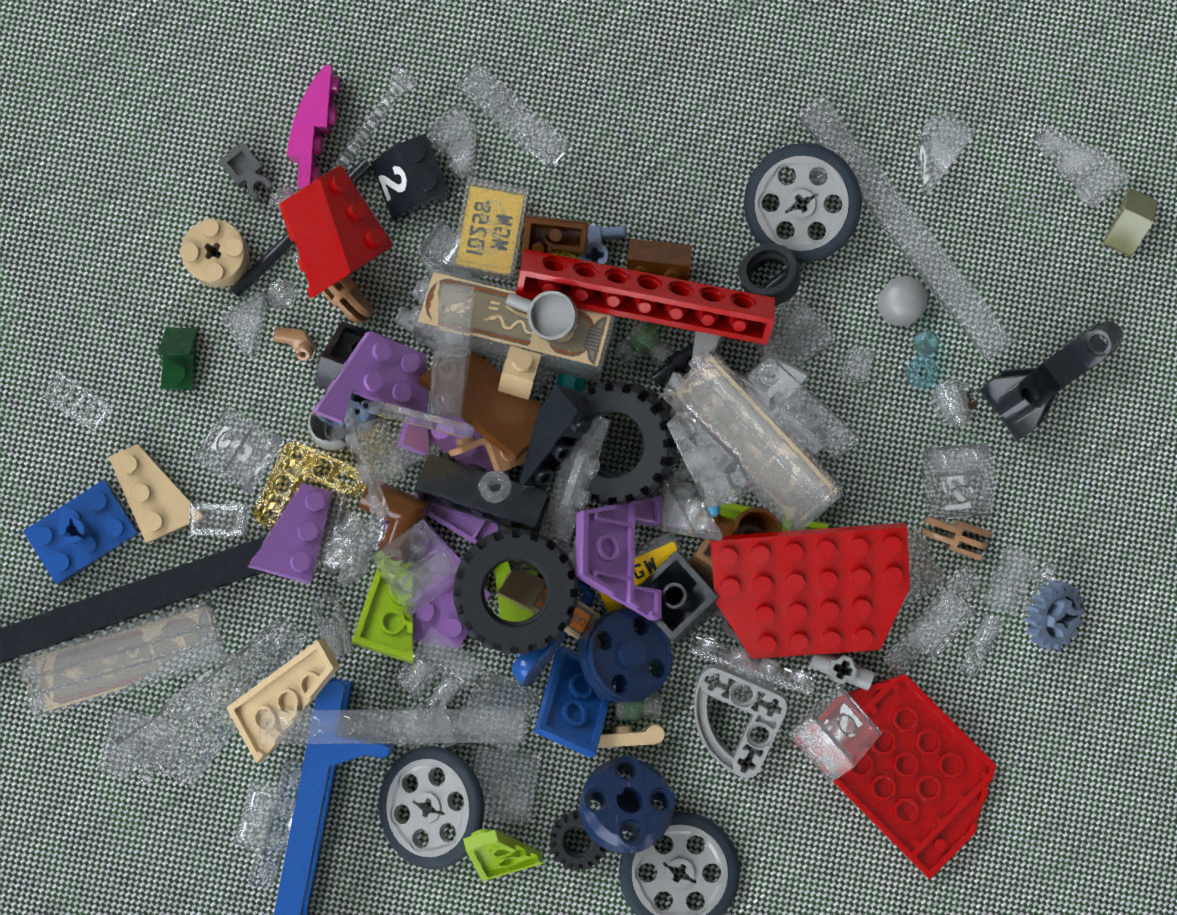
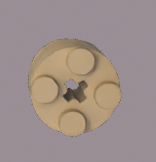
M210 218L205 219L194 225L186 233L182 241L180 256L184 266L197 280L206 286L217 288L234 285L249 269L250 253L248 244L243 236L227 222ZM214 250L221 253L218 259L211 255Z

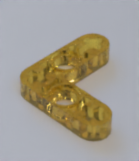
M289 442L283 447L254 507V519L261 526L272 529L297 488L302 484L305 476L348 496H357L362 493L366 486V477L359 469L301 442ZM299 452L303 455L301 461L294 460L291 457L292 453ZM321 461H329L331 466L330 472L325 477H319L316 473L317 465ZM285 466L295 470V475L284 470ZM339 473L348 477L353 476L356 484L348 486L346 482L337 479ZM286 476L290 480V488L285 493H279L276 489L277 481ZM271 495L282 499V503L270 499ZM266 508L272 509L275 512L274 518H267L264 514Z

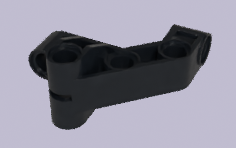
M1099 322L1037 367L1007 369L979 389V391L995 413L998 411L1001 413V421L1017 441L1045 421L1055 397L1061 389L1118 348L1123 339V332L1115 322ZM1099 334L1107 339L1108 344L1100 339Z

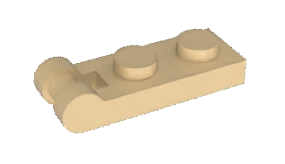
M651 723L645 730L632 731V725L613 726V732L601 733L598 748L659 744L663 741L665 733L663 728L657 723Z

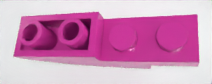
M325 65L315 76L306 90L293 120L287 156L291 163H299L297 188L299 190L321 177L320 167H316L317 155H322L323 138L318 136V134H331V125L337 124V106H333L334 95L339 94L340 78L335 76L331 65Z

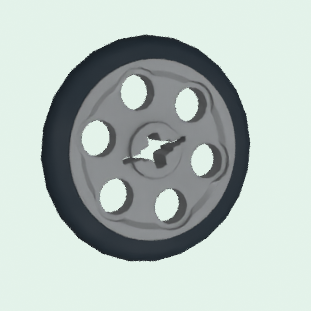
M809 143L784 146L774 150L762 159L749 178L744 196L745 218L751 233L760 245L775 243L785 246L794 254L799 263L818 261L831 256L841 249L853 235L860 220L862 208L861 188L855 173L848 163L834 151ZM786 166L792 167L796 172V179L790 185L782 183L779 178L781 169ZM816 167H822L827 172L828 178L822 185H816L811 181V171ZM769 193L775 194L780 200L778 209L773 212L766 210L763 206V199ZM818 194L816 198H813L807 204L808 210L806 212L801 208L787 213V210L794 207L798 202V195H801L802 198H809ZM830 195H837L842 200V208L837 213H831L825 207V201ZM783 221H788L794 226L795 232L790 239H784L778 234V226ZM813 222H820L825 226L826 234L820 240H815L809 235V227Z
M437 746L418 747L400 757L386 774L379 797L380 822L391 847L403 859L413 865L426 869H443L456 864L467 855L463 838L470 837L473 832L481 830L483 827L485 806L479 780L472 768L454 752ZM438 767L443 770L445 780L441 786L436 784L433 777L434 771ZM411 774L418 780V786L414 792L409 790L407 786V778ZM456 792H459L464 798V805L461 810L456 809L452 803L453 795ZM431 802V806L441 812L431 813V809L421 803ZM402 805L407 806L410 811V817L406 823L399 816V810ZM448 823H451L456 830V836L453 841H449L444 833L445 826ZM421 829L426 831L429 837L426 847H422L418 842V833Z
M675 811L673 813L671 824L664 834L673 841V847L669 852L660 853L653 845L638 853L621 855L619 866L620 886L627 904L635 915H724L733 903L738 890L740 867L738 855L732 841L724 830L712 820L696 813ZM632 834L628 841L636 842L635 836ZM695 835L702 837L705 841L704 849L699 853H691L686 846L687 840ZM665 862L671 867L675 866L677 868L681 864L685 865V872L696 882L683 877L674 880V872L663 863ZM645 863L653 864L657 869V874L651 881H644L638 875L640 866ZM708 864H716L721 871L719 878L712 882L705 880L702 875L704 867ZM665 891L671 894L673 901L669 908L660 909L655 905L654 898L659 892ZM692 892H699L705 898L703 906L699 909H691L686 904V898Z

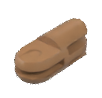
M348 275L321 292L335 308H340L355 323H365L367 317H371L373 313L372 305L361 294L359 286Z
M930 516L924 520V522L949 532L948 535L921 527L923 535L946 543L947 550L983 561L984 555L960 547L958 544L963 542L987 550L988 543L962 534L963 529L991 538L992 531L960 520H955L953 524Z

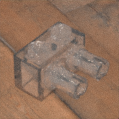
M431 627L413 653L416 662L399 684L407 689L414 680L415 683L409 691L417 695L431 672H440L442 674L440 677L443 679L426 703L434 707L438 699H441L436 710L443 714L457 691L469 688L484 666V663Z

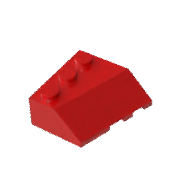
M342 165L319 177L279 204L290 240L295 242L300 256L298 265L300 271L305 272L309 284L307 292L310 299L393 246L391 240Z

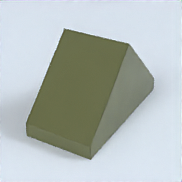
M1129 187L1102 244L1131 257L1154 223L1157 200Z

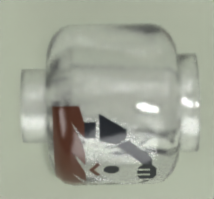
M953 378L934 387L935 392L931 395V402L941 423H952L953 427H959L971 421L970 415L977 410V404L968 383L959 382L958 378Z

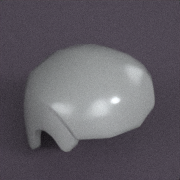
M898 276L886 284L879 292L877 298L878 311L882 318L893 326L911 325L925 312L928 294L922 283L913 277Z
M310 414L308 417V431L317 445L325 450L336 451L348 446L357 434L358 426L344 422L342 427H334L322 422L316 414Z

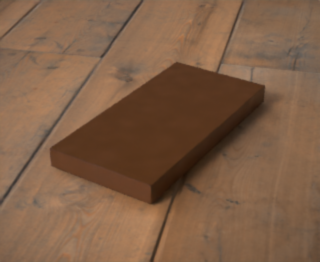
M462 342L420 376L419 384L515 462L528 450L537 412L541 405L530 396L529 400L498 391L502 373Z

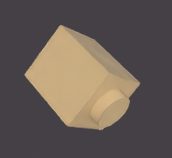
M510 345L498 391L529 400L541 354Z

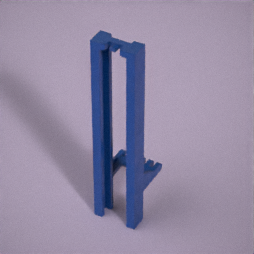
M331 678L316 696L274 915H308L337 764L363 755L385 758L395 750V744L392 741L343 732L353 685L351 681Z

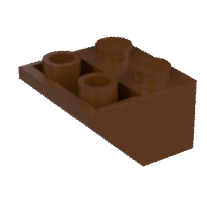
M630 238L626 269L689 281L692 245Z

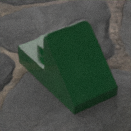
M165 328L158 349V355L163 357L161 389L195 391L197 328Z

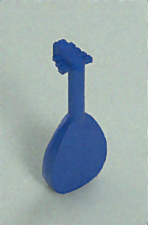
M577 579L578 587L583 594L579 601L590 607L595 600V595L587 583ZM563 631V634L557 640H553L547 647L541 650L537 649L529 652L530 654L523 655L515 653L518 659L511 667L512 673L523 687H528L547 666L566 635H568L566 632Z

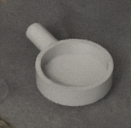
M546 291L536 296L533 301L510 293L506 300V305L528 313V323L531 329L541 338L548 340L563 339L574 330L577 324L578 311L576 305L564 293Z

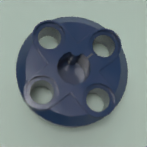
M618 609L600 615L580 635L578 640L583 674L597 697L603 701L626 704L644 700L656 693L663 686L669 675L672 653L667 635L655 621L649 620L631 609ZM633 622L637 625V633L633 629ZM596 636L600 639V648L596 644ZM649 664L653 669V675L649 672ZM612 679L616 683V691L612 688Z
M624 755L618 759L603 763L591 773L581 791L579 811L586 832L598 845L615 853L633 854L650 848L662 838L671 824L676 798L665 778L654 767L637 760L633 756ZM618 770H626L630 774L631 779L622 778L618 774ZM595 800L599 802L602 810L592 809L588 801ZM652 800L662 802L665 810L656 809L652 804ZM622 832H631L635 836L636 842L627 841L623 837Z

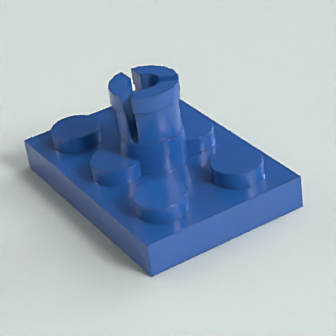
M102 480L23 531L55 584H61L139 534V531L106 480Z
M563 645L555 653L534 733L591 758L597 753L610 701H603L598 698L587 682L581 668L580 653ZM612 679V682H611L612 688H613L614 682H615L613 679Z

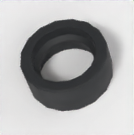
M773 243L755 247L743 257L739 266V278L744 291L775 298V306L791 299L801 284V272L794 254L782 245ZM768 262H778L786 265L788 275L779 285L772 288H761L753 284L752 275L761 265Z

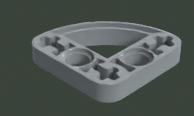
M717 664L708 665L703 668L699 675L694 696V716L699 735L707 750L723 767L743 778H751L757 775L786 715V698L780 691ZM714 673L719 674V681L727 685L728 679H733L729 687V694L724 693V685L716 683L714 687L709 686V680L706 676L712 677ZM740 685L749 686L753 692L750 699L745 701L737 699L734 695L736 687ZM758 692H763L761 699L771 703L773 699H777L780 710L774 709L772 712H768L767 705L758 701V707L753 706L757 701ZM708 695L752 714L734 754L722 744L711 726L707 711ZM756 726L765 727L769 732V736L764 741H755L750 735L752 729ZM750 746L755 749L752 754L754 766L748 765L746 768H742L739 758L745 759L747 757Z

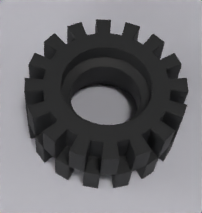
M573 810V812L563 814L555 822L550 833V849L556 861L563 864V867L567 869L572 868L573 871H579V869L588 870L591 866H596L599 863V860L604 857L606 849L598 845L592 838L589 848L584 852L577 853L568 848L566 844L567 834L575 828L585 829L581 821L580 811Z

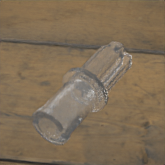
M984 614L974 639L970 638L969 640L972 645L960 668L961 672L970 677H975L978 674L987 653L993 652L992 645L1001 626L1004 624L1002 621L991 615Z

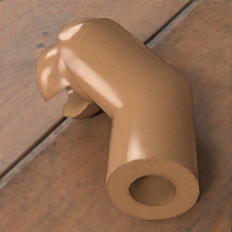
M284 327L275 328L274 342L291 344L296 352V357L300 361H308L314 356L315 345L304 330Z

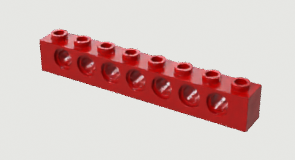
M524 249L516 295L533 300L543 292L557 291L569 296L578 309L763 345L768 344L775 320V298Z

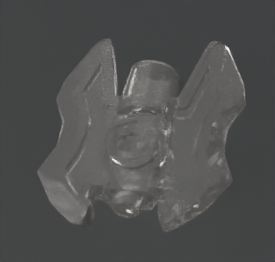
M340 493L330 502L313 573L315 574L320 570L319 566L321 564L326 566L325 571L334 575L336 571H342L341 575H338L337 578L339 585L352 583L367 573L368 559L373 549L381 543L385 533L386 519L374 514L365 525V520L353 513L347 512L344 517L347 495L345 493Z

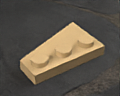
M136 444L108 457L146 543H151L206 518L141 445Z

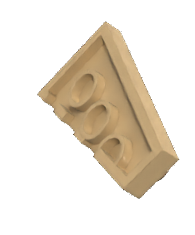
M325 639L314 642L226 707L256 763L264 762L340 668Z

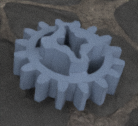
M1051 580L1048 586H1040V595L1033 594L1032 596L1035 603L1027 607L1031 612L1030 616L1025 618V622L1030 623L1031 626L1026 632L1032 635L1031 641L1038 644V646L1048 650L1053 648L1061 650L1062 644L1070 645L1071 635L1077 637V625H1083L1080 617L1085 612V609L1081 608L1080 604L1084 601V598L1078 596L1080 590L1072 587V584L1060 580L1058 582Z

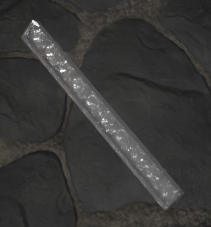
M822 95L798 113L797 118L818 145L834 151L848 163L858 180L864 204L987 362L1015 341L825 97Z

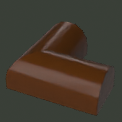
M526 214L521 263L524 249L554 254V251L586 254L589 221Z
M372 479L363 492L359 508L389 521L378 552L394 561L408 562L431 503Z

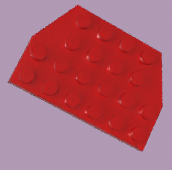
M906 523L710 537L714 592L720 597L716 604L751 659L880 650L910 589L908 531Z
M906 674L873 683L868 691L858 688L837 695L792 740L929 880L975 834L979 814L988 794V786L993 779L997 766ZM846 703L863 724L858 727L847 714L846 739L841 743L830 742L823 734V724L828 719L832 724L830 733L833 736H837L840 733V708Z

